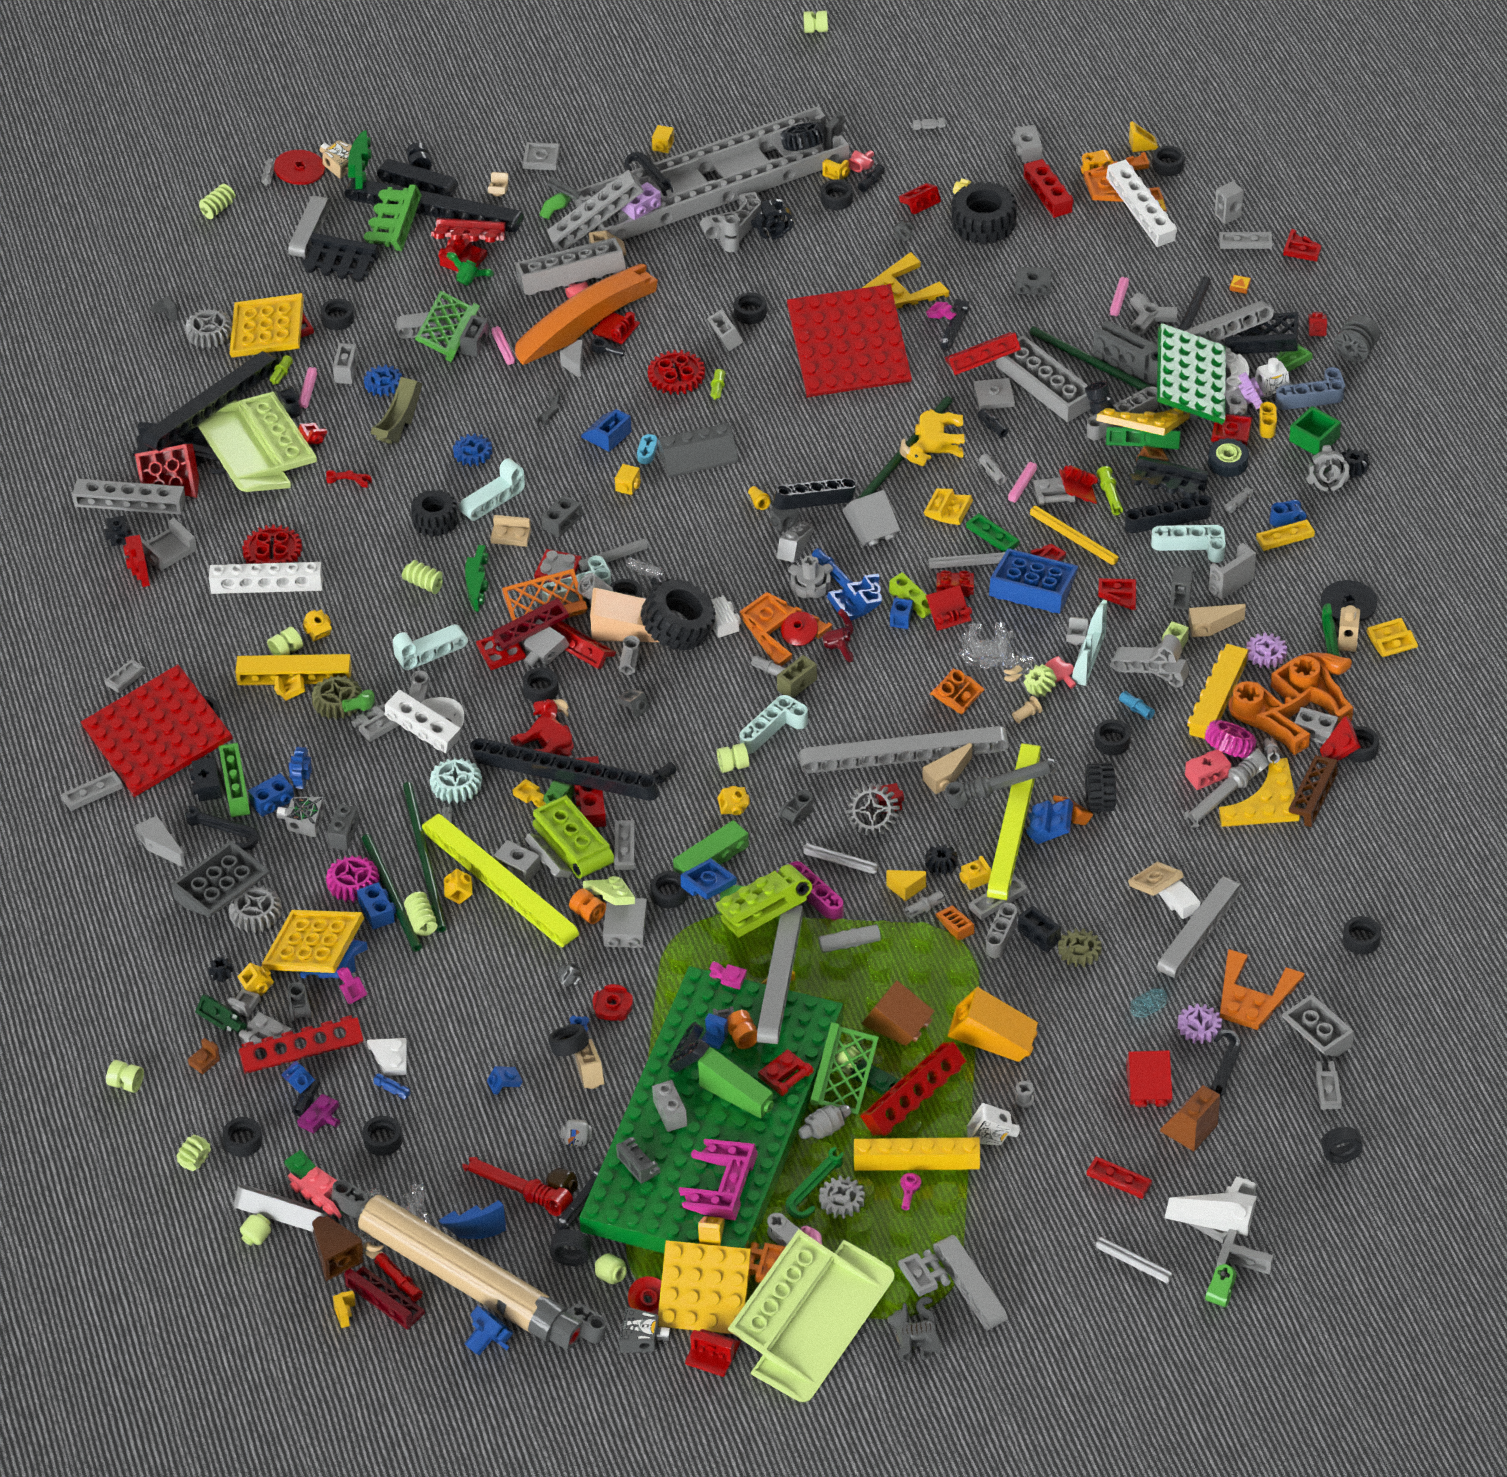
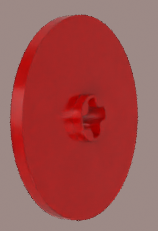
M290 150L276 158L274 170L277 176L285 182L306 185L321 179L325 173V166L323 165L322 158L313 152Z

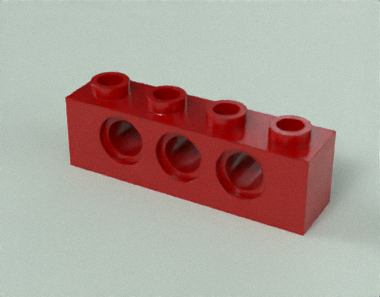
M1043 159L1024 164V179L1053 218L1071 213L1074 199L1072 195L1068 194L1065 186L1059 182L1057 175L1053 174L1050 166Z
M598 756L575 758L599 764ZM574 784L575 792H579V795H575L576 806L581 808L579 811L593 827L606 826L603 791Z

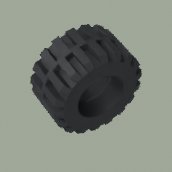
M431 489V491L426 490L424 493H419L418 497H414L413 502H411L413 527L417 532H422V535L434 537L437 535L438 537L441 534H448V531H452L457 525V504L454 496L450 495L449 492H443L441 489Z
M1092 763L1086 766L1085 792L1087 808L1090 812H1109L1115 810L1116 778L1112 763Z

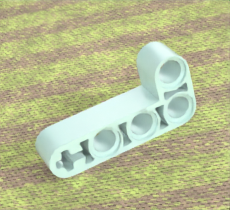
M505 459L500 465V477L464 498L459 504V511L470 520L475 521L519 494L525 486L523 468L512 459Z
M1219 525L1156 526L1152 529L1151 546L1159 551L1207 550L1208 559L1211 562L1219 563L1224 560L1225 534L1224 529Z
M601 556L590 557L588 559V572L576 575L578 584L588 573L595 574L608 585L611 584L610 570ZM570 576L561 579L560 582L570 587L573 581ZM549 582L542 587L553 591L556 583ZM558 585L554 593L564 598L568 590ZM541 590L542 601L546 603L550 594ZM570 591L566 599L573 602L577 601L578 597Z
M456 624L415 641H412L407 633L402 632L393 639L394 655L403 669L411 670L463 648L468 643V638Z
M788 695L777 697L740 732V744L744 743L747 753L751 754L760 748L785 723L796 729L805 728L808 725L807 707Z

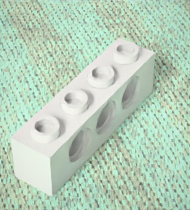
M398 690L385 704L384 715L389 720L395 721L405 730L411 731L421 740H425L433 745L435 749L441 750L445 754L460 739V727L401 690Z

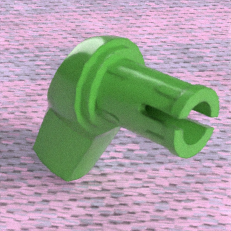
M564 193L555 194L544 202L539 216L550 220L556 210L566 208L572 198Z
M364 690L356 698L343 700L342 707L344 712L361 709L362 711L372 709L375 702V694L372 690Z

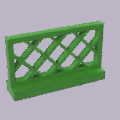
M440 291L415 340L446 355L445 360L452 362L460 346V336L471 315H476L480 305L473 303L470 306ZM440 299L447 300L449 304L443 305ZM456 307H461L466 311L458 313ZM451 308L454 314L448 315L445 309ZM441 310L443 316H436L434 311ZM457 318L459 323L452 324L450 319ZM446 320L448 325L441 326L439 321ZM435 321L437 327L431 328L428 322ZM444 330H451L453 335L446 336ZM440 331L442 337L436 338L433 332ZM429 333L431 339H426L421 335ZM445 341L447 348L440 346L438 342Z
M831 1022L810 1105L817 1107L818 1105L824 1107L833 1105L839 1107L841 1105L837 1103L840 1102L842 1105H846L843 1100L853 1095L857 1105L856 1109L850 1108L851 1114L858 1115L879 1037L843 1028L839 1024ZM841 1033L850 1035L853 1042L843 1046L840 1041ZM864 1039L873 1041L872 1048L865 1052L859 1044ZM856 1044L861 1054L851 1059L846 1049ZM844 1051L849 1061L839 1066L835 1060V1055ZM863 1057L867 1067L859 1071L854 1061ZM851 1064L856 1073L846 1078L841 1068ZM838 1071L843 1080L833 1085L830 1080V1074ZM858 1076L862 1086L853 1090L848 1081ZM846 1083L851 1092L841 1097L836 1088ZM831 1090L834 1091L838 1100L832 1103L824 1101L825 1094Z

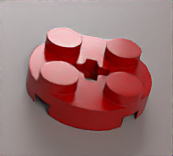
M617 984L606 985L603 990H597L592 1000L596 1017L609 1021H624L633 1008L631 993L627 992L624 986ZM612 1000L616 1001V1004L614 1005L608 1003H611Z

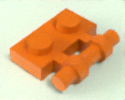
M752 1242L750 1248H748L751 1249L748 1281L750 1276L755 1274L756 1282L761 1283L786 1246L765 1243L763 1249H758L759 1244ZM760 1259L759 1265L754 1264V1261Z

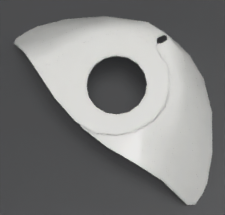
M437 697L425 699L421 702L442 717L450 719L458 727L461 728L463 725L464 710L456 700Z

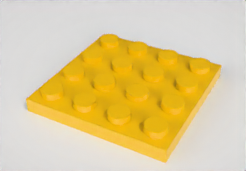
M303 294L234 302L230 343L231 358L255 355L262 351L270 353L299 349L304 302Z
M291 910L262 962V966H265L268 970L335 973L364 920L362 912Z
M666 1241L658 1311L659 1327L698 1331L704 1329L711 1332L733 1334L728 1331V1328L746 1304L751 1249Z

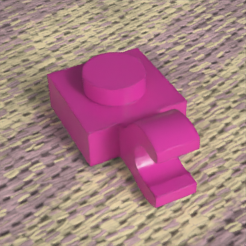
M936 302L926 311L928 318L940 319L945 316L951 320L956 316V313L950 311L952 306L948 302Z
M712 962L710 966V977L719 978L722 985L740 990L747 975L746 969L729 964L725 969L717 962Z
M342 967L337 970L338 976L344 982L339 987L348 1004H352L367 995L360 978H353L348 967Z

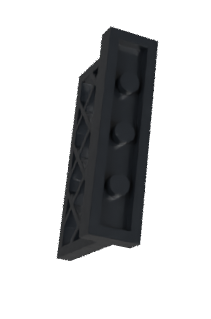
M1299 312L1273 313V317L1270 320H1276L1274 324L1270 325L1264 322L1249 328L1245 333H1237L1240 337H1226L1225 346L1230 348L1231 352L1235 354L1298 351ZM1247 315L1244 318V321L1247 320L1250 315ZM1287 319H1294L1290 324L1285 322ZM1282 324L1285 328L1278 331L1276 327ZM1262 325L1267 327L1263 332L1258 330ZM1290 330V331L1293 332L1294 334H1285V333ZM1271 331L1275 333V335H1267V334L1270 333ZM1253 332H1255L1256 334H1258V336H1249V335L1252 334Z

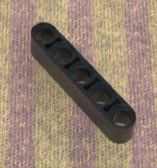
M386 159L377 171V176L385 182L409 188V185H416L419 191L451 197L458 187L457 180L451 176L392 159Z
M842 478L780 485L776 488L773 506L779 510L849 503L853 501L857 483L852 479Z
M1198 495L1193 498H1183L1129 509L1125 513V530L1129 533H1139L1152 530L1156 526H1174L1207 519L1211 516L1212 499L1208 495Z

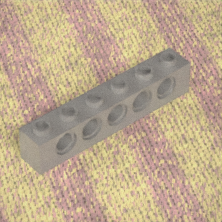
M627 170L549 228L547 232L552 243L560 251L566 250L644 191L638 178L630 170Z
M77 479L72 493L75 507L178 515L182 514L186 501L184 486Z

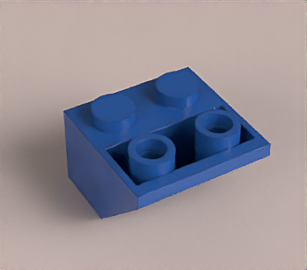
M618 409L610 411L593 423L581 434V437L610 452L632 432L631 416Z

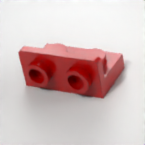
M928 183L898 196L900 203L910 206L912 214L919 213L941 202L937 186Z

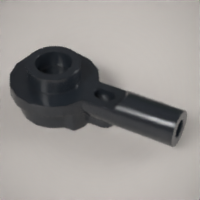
M595 338L590 344V349L597 354L609 352L622 357L625 354V350L613 347L603 338Z

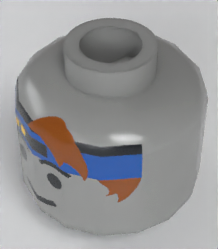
M570 1119L567 1120L565 1126H561L560 1136L564 1139L567 1146L582 1147L591 1141L592 1128L586 1120Z

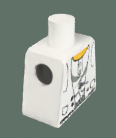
M1270 358L1268 364L1257 368L1255 379L1264 394L1261 400L1276 396L1278 387L1290 385L1288 371L1277 358Z
M985 1103L980 1105L967 1125L968 1138L979 1137L980 1144L1001 1145L1007 1136L1017 1137L1020 1130L1019 1125L1012 1124L1009 1111Z

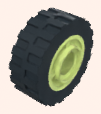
M1233 438L1215 441L1209 450V468L1219 476L1227 478L1241 475L1248 466L1249 451L1246 445Z

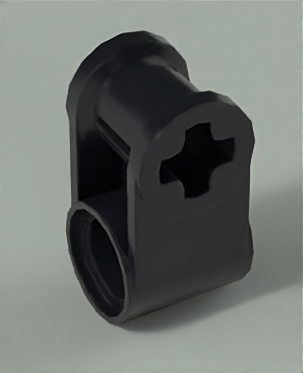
M289 386L281 391H274L291 418L298 417L301 413L299 398L293 386Z

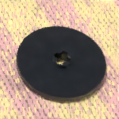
M1342 580L1334 582L1324 589L1321 595V606L1323 609L1326 603H1330L1333 619L1340 621L1341 608L1352 605L1360 609L1359 622L1370 618L1376 611L1377 597L1370 587L1361 582Z

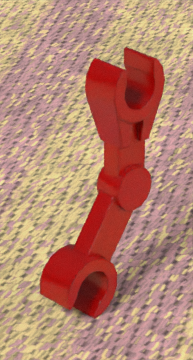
M333 470L326 471L327 483H334L339 479H352L364 488H368V482L372 483V478L368 474H356L352 470L338 473Z

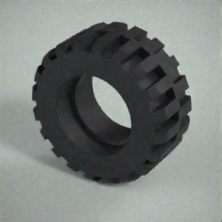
M982 181L976 184L970 183L967 187L964 186L957 191L952 199V227L960 237L962 236L967 241L971 240L972 243L981 242V244H986L987 242L995 243L997 240H1003L1005 236L1008 237L1016 227L1017 201L1011 191L1006 187H1001L998 183H982Z
M667 579L666 581L659 582L650 591L642 605L641 620L643 626H646L645 630L648 634L652 635L651 637L655 641L658 640L663 646H669V649L675 650L677 648L679 651H685L686 649H695V647H699L703 643L715 623L716 612L715 608H713L712 600L708 599V595L705 592L703 593L700 587L693 586L689 581L683 582L682 579ZM670 610L679 612L687 620L677 617Z

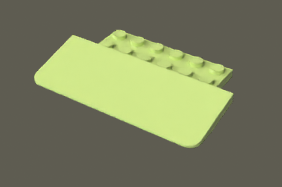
M274 392L240 401L235 399L197 425L236 487L244 492L291 488V482L283 471L317 462L316 455Z
M798 1229L728 1328V1331L763 1354L750 1374L799 1402L809 1401L894 1280V1272L888 1265L845 1240H843L836 1252L833 1253Z

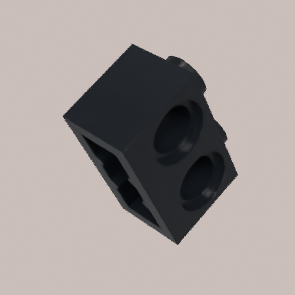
M1032 905L1018 916V932L1047 953L1058 945L1059 940H1061V927Z

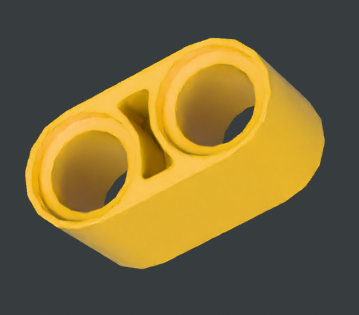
M1264 402L1260 405L1259 433L1263 438H1273L1276 434L1277 425L1276 406L1274 403Z

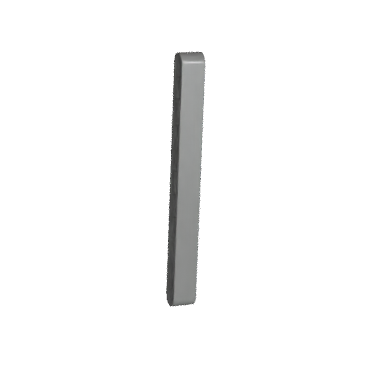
M1002 726L808 747L799 752L801 769L804 773H818L940 759L968 743L972 744V755L1002 752L1008 749L1009 742L1006 729Z
M797 905L780 915L758 1024V1043L778 1044L801 929L803 906Z

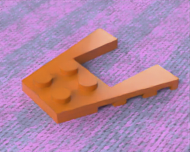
M1145 152L1135 158L1134 156L1126 158L1134 170L1149 169L1150 163ZM1100 166L1084 172L1083 177L1092 200L1124 202L1106 178L1108 166ZM1159 187L1149 188L1155 200L1164 199Z
M766 592L742 609L740 617L775 664L782 666L792 659V653L769 634L782 626L783 621L790 614L802 612V609L798 607L793 608L787 605L786 601ZM812 614L818 624L816 637L819 639L823 634H826V631L832 630V624L829 622L826 624L820 621L819 617Z
M1228 949L1220 1018L1259 1030L1270 1018L1277 1006L1279 1007L1284 1002L1286 996L1296 989V985L1304 980L1305 973L1286 967L1273 995L1270 996L1236 985L1247 962L1248 955Z

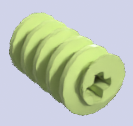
M221 184L200 200L199 207L205 217L213 219L214 215H218L219 212H222L224 208L233 203L232 199H235L236 195L231 187Z
M413 560L403 569L402 579L414 583V585L420 586V588L437 594L442 587L443 573L441 571L437 572L434 568L431 569L428 565L425 566L424 563H418L417 560Z
M424 892L412 893L404 901V907L413 930L419 936L430 935L435 932L438 925L427 895Z

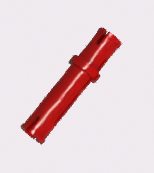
M384 1252L379 1253L375 1257L376 1260L374 1262L397 1284V1288L406 1293L413 1302L420 1300L423 1291L413 1283V1279L404 1274Z

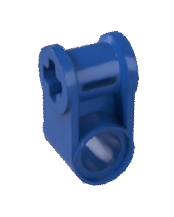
M1299 500L1277 502L1271 506L1269 522L1275 527H1281L1303 521L1307 515L1301 509V502Z

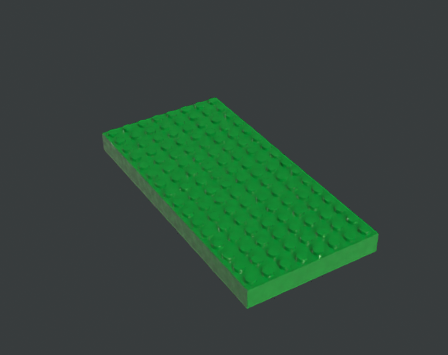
M689 966L580 1214L581 1232L664 1254L666 1241L699 1244L698 1224L704 1216L708 1215L683 1208L682 1202H686L685 1196H680L679 1187L711 1191L719 1190L726 1167L698 1160L691 1156L694 1149L702 1152L707 1147L704 1144V1139L751 1143L756 1146L758 1155L753 1170L748 1172L740 1196L741 1206L736 1220L725 1219L721 1246L750 1248L810 1103L831 1022L841 1026L844 1019L843 1003L789 990L778 1044L757 1042L748 1049H739L732 1039V1035L728 1032V1036L721 1048H713L773 1092L774 1105L772 1110L762 1118H759L700 1087L698 1060L677 1073L670 1069L667 1064L686 1029L693 1022L698 1023L704 1028L699 1039H702L706 1032L705 1018L708 1013L713 1014L712 1009L714 1008L722 1010L733 1006L734 1012L746 1010L758 1028L766 984L744 980L739 990L722 985L719 978L710 977L711 971ZM789 1049L803 1062L809 1063L814 1072L810 1076L802 1078L788 1089V1093L781 1096L758 1077V1072ZM796 1070L794 1073L788 1076L785 1080L782 1081V1083H784L787 1079H789L799 1070ZM672 1080L686 1109L687 1126L667 1132L653 1102L652 1086ZM630 1137L636 1140L635 1142L638 1144V1147L652 1162L656 1161L657 1166L660 1168L659 1174L642 1184L617 1158L616 1144L622 1143Z

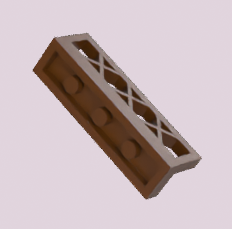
M1315 755L1289 807V813L1304 816V826H1313L1338 775L1337 760ZM1317 763L1326 764V767L1318 769L1316 765ZM1315 776L1320 778V780L1313 783L1310 781V778ZM1309 789L1313 791V794L1307 796L1303 794L1304 791ZM1301 803L1306 804L1305 809L1297 808L1296 806Z

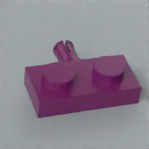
M321 1094L297 1120L298 1126L313 1134L327 1123L337 1128L340 1125V1120L332 1117V1115L339 1108L338 1101Z

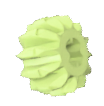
M1043 664L1040 667L1035 665L1033 670L1029 669L1030 673L1025 675L1026 680L1024 681L1027 691L1037 697L1041 695L1046 696L1047 692H1052L1051 688L1056 686L1055 681L1057 680L1054 671Z
M195 1134L188 1137L182 1147L179 1148L177 1162L188 1170L194 1171L200 1168L201 1164L205 1163L211 1150L210 1144L206 1139Z

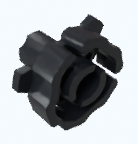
M775 199V201L765 200L762 202L760 207L762 212H758L756 218L751 220L752 228L757 227L760 236L764 239H769L768 230L772 240L783 237L786 232L792 229L794 224L790 209L783 206L781 199Z

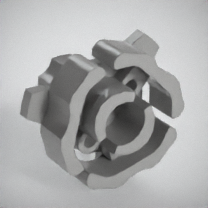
M1325 445L1322 448V452L1312 457L1315 465L1313 463L1308 465L1309 475L1306 477V480L1309 484L1315 483L1317 488L1327 491L1328 486L1321 484L1319 480L1330 483L1338 479L1335 483L1330 484L1331 490L1335 491L1349 479V465L1344 461L1342 454L1332 451L1330 445ZM1339 460H1340L1341 462H1343V466H1344L1343 471H1341V464H1340Z
M805 556L801 561V566L791 565L788 568V572L791 573V590L795 591L796 596L801 598H820L827 594L826 590L831 589L830 572L833 571V567L830 564L819 565L817 557Z

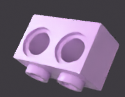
M648 182L641 185L644 192L622 208V211L634 220L661 206V192Z

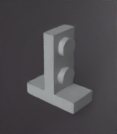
M1229 1229L1219 1254L1216 1268L1219 1265L1231 1263L1270 1274L1273 1265V1255L1236 1245L1237 1231Z

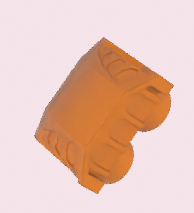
M953 668L944 680L932 690L930 695L935 696L957 713L963 714L985 689L974 679L964 675L962 671Z

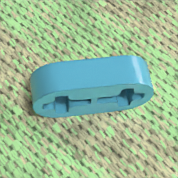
M647 434L641 438L637 450V460L639 463L649 464L653 461L658 447L655 435Z

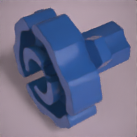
M478 1304L470 1314L474 1321L472 1325L476 1329L464 1344L479 1356L492 1340L507 1350L510 1346L506 1342L513 1335V1331L494 1314Z

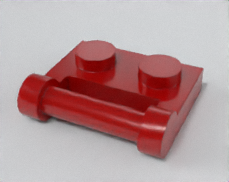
M787 1049L758 1072V1077L778 1094L784 1096L788 1093L789 1088L805 1076H810L814 1070L809 1063L803 1062ZM796 1070H799L797 1073H795L793 1076L787 1079L784 1083H782V1081L785 1080L788 1076H790Z

